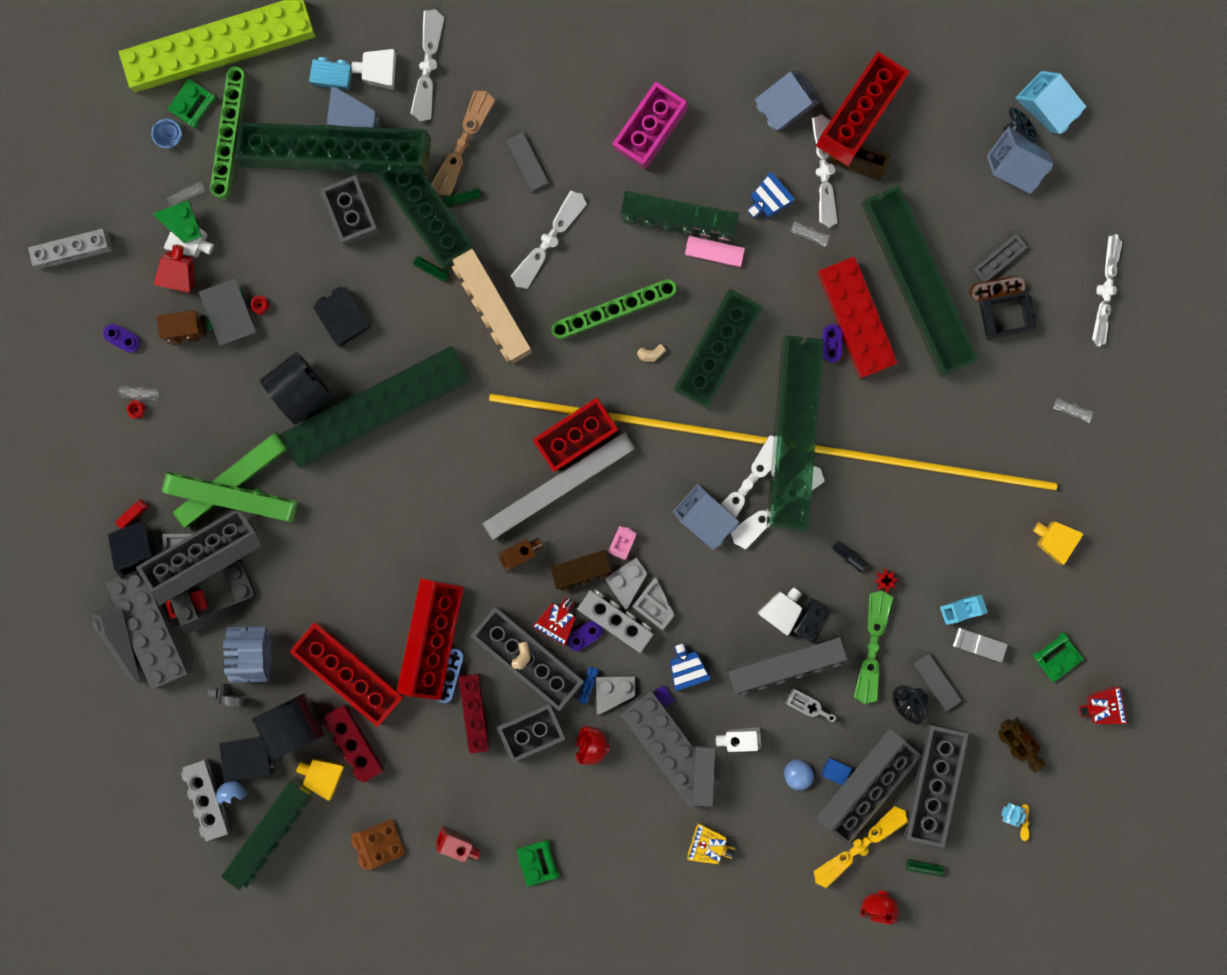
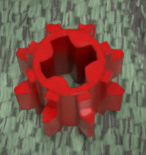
M883 569L882 574L876 572L878 578L873 582L878 583L877 590L884 587V591L888 593L889 587L896 588L893 584L898 579L893 578L894 571L888 573L886 569ZM885 575L886 578H890V582H887V586H885V583L881 582V579H884Z

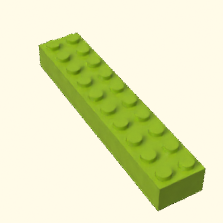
M283 0L118 52L129 88L136 93L315 38L316 35L305 0Z

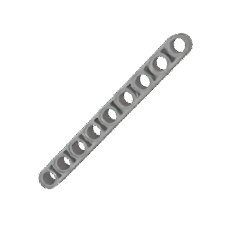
M626 432L488 519L482 525L491 539L494 540L629 454L636 447Z

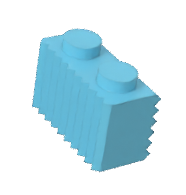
M318 57V60H312L309 79L311 85L325 88L336 87L339 90L349 91L352 71L351 65H348L347 61L337 60V63L329 62L330 59L325 57Z

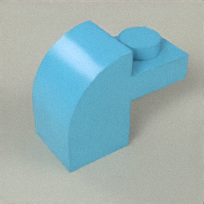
M982 594L969 596L940 606L946 625L988 613Z

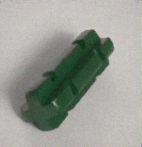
M475 188L470 192L467 190L456 193L454 196H445L444 201L445 205L450 207L454 206L455 203L458 205L472 201L471 199H480L482 195L480 189Z
M419 256L413 262L414 266L419 269L422 268L424 272L435 278L438 277L437 279L445 282L449 277V273L444 270L441 271L439 267L428 261L425 262Z
M911 859L906 863L907 871L914 872L916 870L917 873L928 875L933 873L934 876L942 877L944 874L943 865L936 864L934 866L932 863L921 861L916 863V860Z

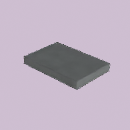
M235 279L199 291L219 346L256 333Z

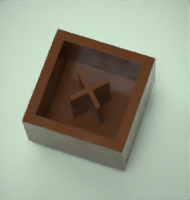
M195 310L156 316L159 339L170 343V345L182 344L184 340L198 342L201 341V338L206 337L203 315Z

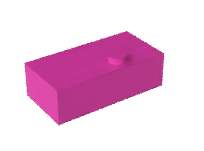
M655 81L612 143L614 150L646 170L689 109L687 101Z

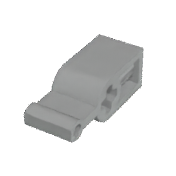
M958 628L952 646L1002 663L1008 644Z
M792 688L785 701V704L810 717H816L820 714L830 722H834L836 719L832 713L822 711L821 705L817 700ZM793 697L796 698V699H798V700H800V701H802L803 704L800 703V702H798L797 700L793 699ZM815 703L816 710L809 712L808 704L812 705Z

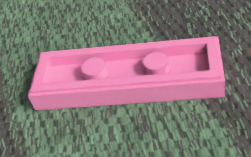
M689 236L685 255L741 267L745 248Z

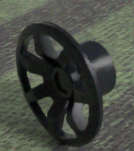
M1011 107L1009 114L1012 121L1003 128L1004 132L1010 126L1028 140L1035 142L1037 140V133L1030 120L1019 109Z
M905 685L896 687L893 692V703L898 713L908 722L914 724L923 722L927 714L925 706L928 703L927 694L920 688L912 689ZM899 690H902V694H903V695H901V694H899V693H897V692H898ZM897 699H898L899 701H904V703L901 704V705H898ZM904 708L908 709L906 715L901 711ZM913 712L917 720L911 719Z

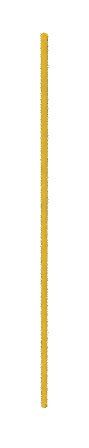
M490 394L489 401L568 414L579 409V407ZM609 412L614 421L758 444H765L769 438ZM784 440L786 446L790 449L1057 490V483Z

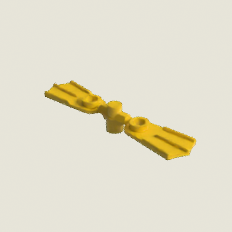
M894 806L870 829L868 837H865L862 841L856 839L853 842L854 847L849 852H842L813 871L815 883L827 888L853 863V857L856 854L861 856L867 855L869 853L868 846L871 842H880L908 823L906 811Z

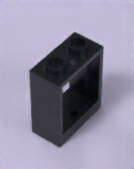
M1028 292L986 299L979 302L986 340L1034 330L1037 325L1036 317L1034 314L1032 315L1031 311L1033 301L1031 296H1028ZM1020 300L1025 327L996 332L991 305Z
M811 598L791 631L812 643L832 609Z

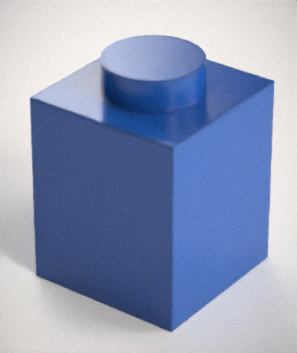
M828 757L821 775L844 785L853 772H851L852 768Z

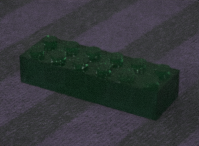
M409 152L377 173L444 271L454 265L453 259L471 249L473 251L476 250Z
M625 191L621 209V220H624L625 224L635 225V223L643 224L642 227L654 229V226L660 227L665 232L676 230L680 231L681 235L691 236V234L699 235V238L710 240V237L717 238V241L721 243L733 241L739 216L738 212Z
M729 288L673 392L707 410L763 306Z
M297 777L289 781L221 875V878L239 891L243 887L247 888L257 877L255 872H259L268 862L267 855L270 856L280 845L278 840L285 838L291 830V827H289L290 823L293 825L303 813L300 811L301 808L308 806L314 798L311 795L313 791L305 787L303 781Z

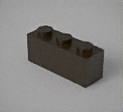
M862 145L849 166L829 154L826 161L880 181L886 171L891 155Z
M605 550L550 567L556 589L561 588V591L573 588L572 584L579 582L580 586L590 583V578L598 577V580L609 577L608 573L612 572Z

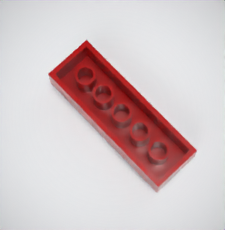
M877 51L821 134L816 147L849 166L901 88L910 71Z
M855 256L819 270L817 276L837 326L842 331L843 341L858 378H864L896 365L897 360Z
M420 578L397 687L398 693L410 697L441 700L464 590L463 586Z
M318 621L311 625L289 651L377 727L384 722L405 697L404 694L398 693L397 688Z

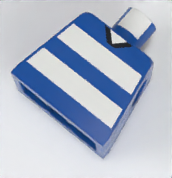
M770 172L752 193L750 199L754 204L747 209V212L752 218H756L761 212L766 218H769L791 205L795 199L776 176Z
M685 643L674 646L677 657L670 659L675 691L710 680L696 651L688 653Z

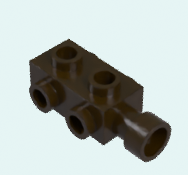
M1018 717L1011 721L1006 719L1000 724L1001 728L998 730L999 739L1001 742L1007 743L1011 749V755L1016 759L1018 758L1020 762L1026 760L1033 773L1040 771L1046 765L1043 759L1036 755L1041 747L1026 729L1025 725Z

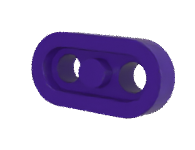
M109 324L104 328L103 336L109 343L129 353L136 352L140 348L141 342L137 335L116 324ZM115 330V335L111 337L110 332ZM131 339L132 344L127 346V340Z
M830 324L822 331V357L828 363H835L842 355V331L837 325ZM829 331H833L835 333L834 338H830L828 336ZM829 350H833L835 352L834 357H830L828 355Z
M594 621L587 622L568 636L567 644L569 648L574 651L582 650L601 636L602 626ZM591 627L596 628L595 634L589 633ZM574 638L580 639L579 645L573 643Z

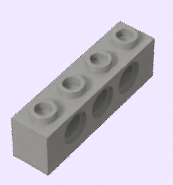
M99 229L28 247L32 266L42 269L113 251L109 232Z
M595 589L594 592L590 590L577 610L641 653L653 636L652 628L644 622L641 625L635 621L637 617L627 611L624 614L619 610L621 606L611 600L609 603L604 600L605 595ZM602 603L606 606L604 614L596 613L595 606ZM615 614L620 615L622 618V622L619 625L611 623V617ZM631 625L636 626L638 629L635 636H629L626 632L627 628Z
M201 760L182 767V779L184 782H187L189 800H193L195 807L193 808L195 818L199 819L201 837H204L205 841H209L232 832L223 803L218 804L216 800L218 788L209 760ZM196 777H200L203 780L202 787L196 785ZM203 795L209 798L208 805H204L201 802ZM208 814H212L215 817L214 823L207 821Z

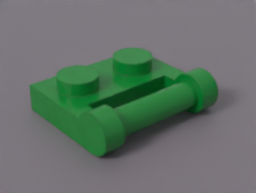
M188 78L167 110L196 129L199 125V120L210 104L216 101L217 97ZM202 95L206 97L192 118H189V114Z
M1061 632L1057 639L1040 652L1036 651L1032 654L1034 660L1053 683L1084 660L1064 632ZM1061 644L1065 645V648L1063 650H1061L1058 654H1056L1046 663L1044 662V657H1046L1048 654H1050L1052 651L1058 648Z
M549 839L516 848L527 887L560 877L551 854ZM542 848L549 871L547 874L543 872L537 849Z

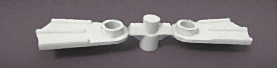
M436 9L426 10L423 14V49L426 53L424 62L419 64V68L423 72L422 77L419 78L410 113L419 121L430 120L432 113L433 83L429 78L431 70L436 69L437 62L432 59L430 54L436 53L444 22V16Z
M822 114L812 118L816 144L830 122ZM817 147L816 153L821 160L820 168L816 169V174L818 177L821 176V182H823L819 188V222L829 228L838 223L833 188L828 182L830 175L835 173V167L833 164L827 163L828 154Z
M569 192L553 221V228L548 234L541 236L543 242L539 246L540 248L533 249L511 275L516 287L528 289L545 260V250L549 246H557V233L565 231L587 205L582 193Z
M1118 234L1108 238L1105 265L1107 281L1104 285L1097 286V294L1102 295L1104 299L1099 305L1092 340L1098 347L1106 344L1108 316L1111 312V307L1107 302H1110L1111 295H1115L1117 292L1116 286H1113L1114 280L1111 279L1117 274V262L1119 261L1123 243L1119 239Z
M769 436L752 464L750 476L743 481L738 492L731 493L721 503L735 517H737L745 503L744 496L752 489L758 477L767 475L789 451L782 438ZM758 465H763L764 470L762 472L757 471ZM734 497H738L740 499V502L738 504H734L732 502Z
M809 463L785 488L784 496L775 501L766 511H758L737 526L731 533L734 544L747 549L771 522V517L778 511H781L788 501L795 502L825 482L821 469ZM791 489L796 491V495L794 497H791L789 495V491ZM760 516L766 518L764 523L759 522L758 518Z

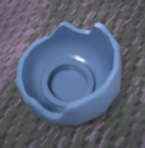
M164 118L153 125L151 136L154 143L159 147L172 148L181 141L183 130L174 119Z
M794 759L787 763L784 769L786 783L796 791L805 790L812 785L814 774L808 762L802 759Z
M228 781L217 790L216 800L218 804H221L223 801L231 803L232 797L243 799L247 796L248 792L240 782Z

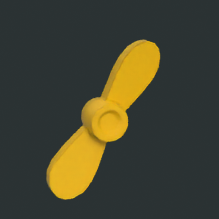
M1023 804L1021 807L1025 808L1024 813L1026 817L1024 823H1021L1020 837L1023 841H1027L1029 839V807L1027 804Z

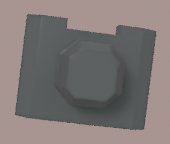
M220 684L219 687L208 689L207 696L218 699L217 704L236 707H247L248 697L228 695L229 684Z

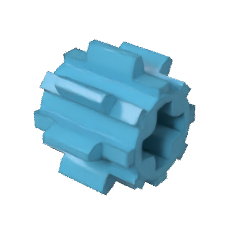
M1008 803L1007 807L1004 806L1001 815L1004 817L1002 821L1019 827L1020 823H1024L1026 817L1024 813L1025 808Z

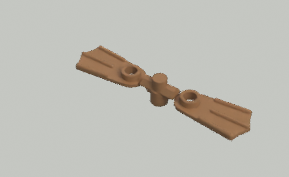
M474 90L463 121V129L465 131H463L461 138L457 140V146L454 150L456 153H450L446 157L430 184L438 195H452L463 164L461 155L464 149H467L470 145L469 138L471 134L479 130L496 102L488 91ZM470 121L474 122L473 128L468 127ZM452 158L457 159V163L455 165L451 164Z

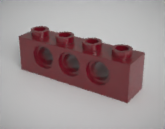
M480 674L459 676L469 754L487 752L490 747Z
M346 704L323 717L325 728L328 731H332L335 736L333 738L334 743L338 748H342L345 753L343 757L348 765L351 764L354 768L353 774L358 781L361 780L362 783H365L385 770ZM339 723L346 724V733H341L338 730ZM350 739H353L357 742L356 749H350L348 747V741ZM359 756H364L367 759L365 766H361L358 763Z

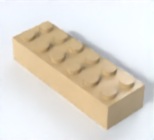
M473 249L453 259L452 261L455 265L452 268L458 279L463 278L464 282L461 284L468 296L473 295L474 299L471 301L477 312L482 311L484 314L481 318L487 329L492 328L493 332L490 334L495 343L502 345L503 348L500 351L505 360H510L514 364L531 354L532 351Z

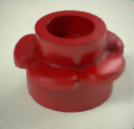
M255 296L251 300V310L257 314H264L269 309L267 298Z
M133 400L127 405L129 417L136 419L144 416L146 408L140 401Z

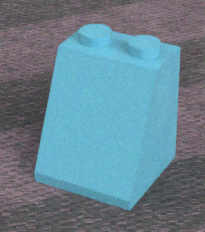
M1041 71L1015 98L1047 130L1057 134L1065 132L1069 128V124L1074 119L1080 117L1082 111L1086 108V105L1060 73Z

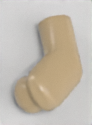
M659 344L654 350L640 348L637 355L642 361L655 362L667 350Z
M528 641L518 643L520 655L513 659L511 663L514 669L521 670L529 662L531 656Z

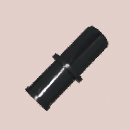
M840 541L835 542L832 546V549L845 559L844 562L851 564L858 572L861 573L867 566V562Z

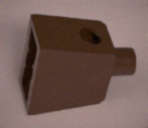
M539 538L530 542L528 539H525L500 552L497 556L507 572L536 556L535 552L542 549L543 545ZM521 549H524L526 551L525 555H522L520 553Z

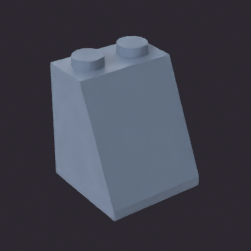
M790 71L755 99L757 109L760 113L766 115L768 125L776 131L784 129L822 102L801 71Z
M331 87L327 127L330 135L376 140V136L380 135L381 123H379L380 119L376 116L375 110L336 87Z
M1008 126L987 154V159L994 176L1030 194L1040 185L1043 177L1053 167L1050 154L1010 126Z
M698 483L672 511L683 525L712 550L720 547L725 540L724 538L729 533H732L739 523L733 514Z

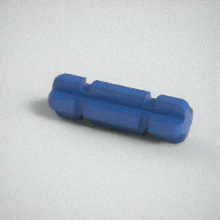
M595 667L588 668V676L585 677L581 689L582 693L578 698L580 703L587 704L589 701V694L592 692L595 677L598 674V669Z

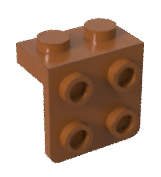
M391 819L351 834V843L358 853V863L363 870L374 869L405 854L395 823Z

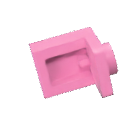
M619 526L608 553L626 560L637 533L633 532L630 528Z

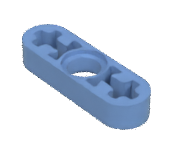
M457 648L451 649L450 654L457 652V656L460 657V660H456L454 666H458V669L447 667V670L455 673V678L453 681H447L446 679L444 681L445 684H453V687H448L447 693L450 696L446 697L445 700L441 696V700H438L440 703H448L454 695L464 658L462 651ZM449 657L448 664L451 665L452 658Z

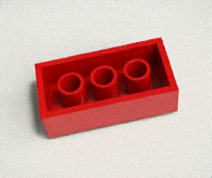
M597 396L532 440L554 472L616 432L619 428Z

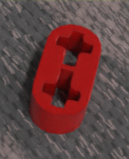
M143 499L138 500L116 520L115 524L120 529L131 525L149 506Z

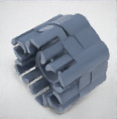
M267 626L227 627L223 648L232 649L224 650L223 652L224 657H233L224 658V666L231 665V667L224 668V674L227 675L229 683L268 682L272 668L271 635Z

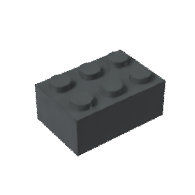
M356 175L320 189L343 246L379 233Z
M550 703L497 726V730L512 763L566 739L554 708Z

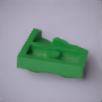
M188 200L153 213L163 225L185 244L203 237Z

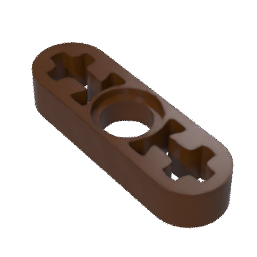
M1017 276L978 282L971 285L969 295L974 300L982 301L1022 293L1025 289V282ZM1015 281L1019 283V285L1016 286V290H1015V288H1013V287H1007V286H1006V284H1007V285H1013V284H1015ZM1000 283L1002 286L1001 291L994 294L993 286ZM978 288L982 290H988V293L981 292L980 296L975 294V292L978 291Z

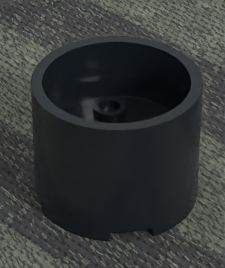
M297 352L260 379V383L268 395L294 425L300 423L333 397L312 367Z
M305 693L252 718L272 761L325 735Z

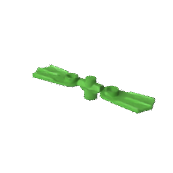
M883 590L869 594L868 631L872 635L867 645L869 650L868 659L862 663L853 696L864 704L878 701L879 664L875 659L879 649V637L885 631L893 602V597ZM875 624L880 625V629L878 631H875L873 628ZM868 664L874 665L872 671L867 669Z

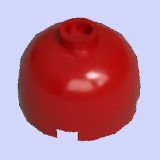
M585 726V728L580 729L576 741V746H580L579 753L576 752V760L579 764L595 765L608 754L610 745L607 743L605 734L600 729L591 726Z
M879 890L878 893H872L865 897L859 915L863 918L866 915L871 916L870 920L877 923L891 925L893 921L894 924H897L899 916L898 903L889 896L888 892Z

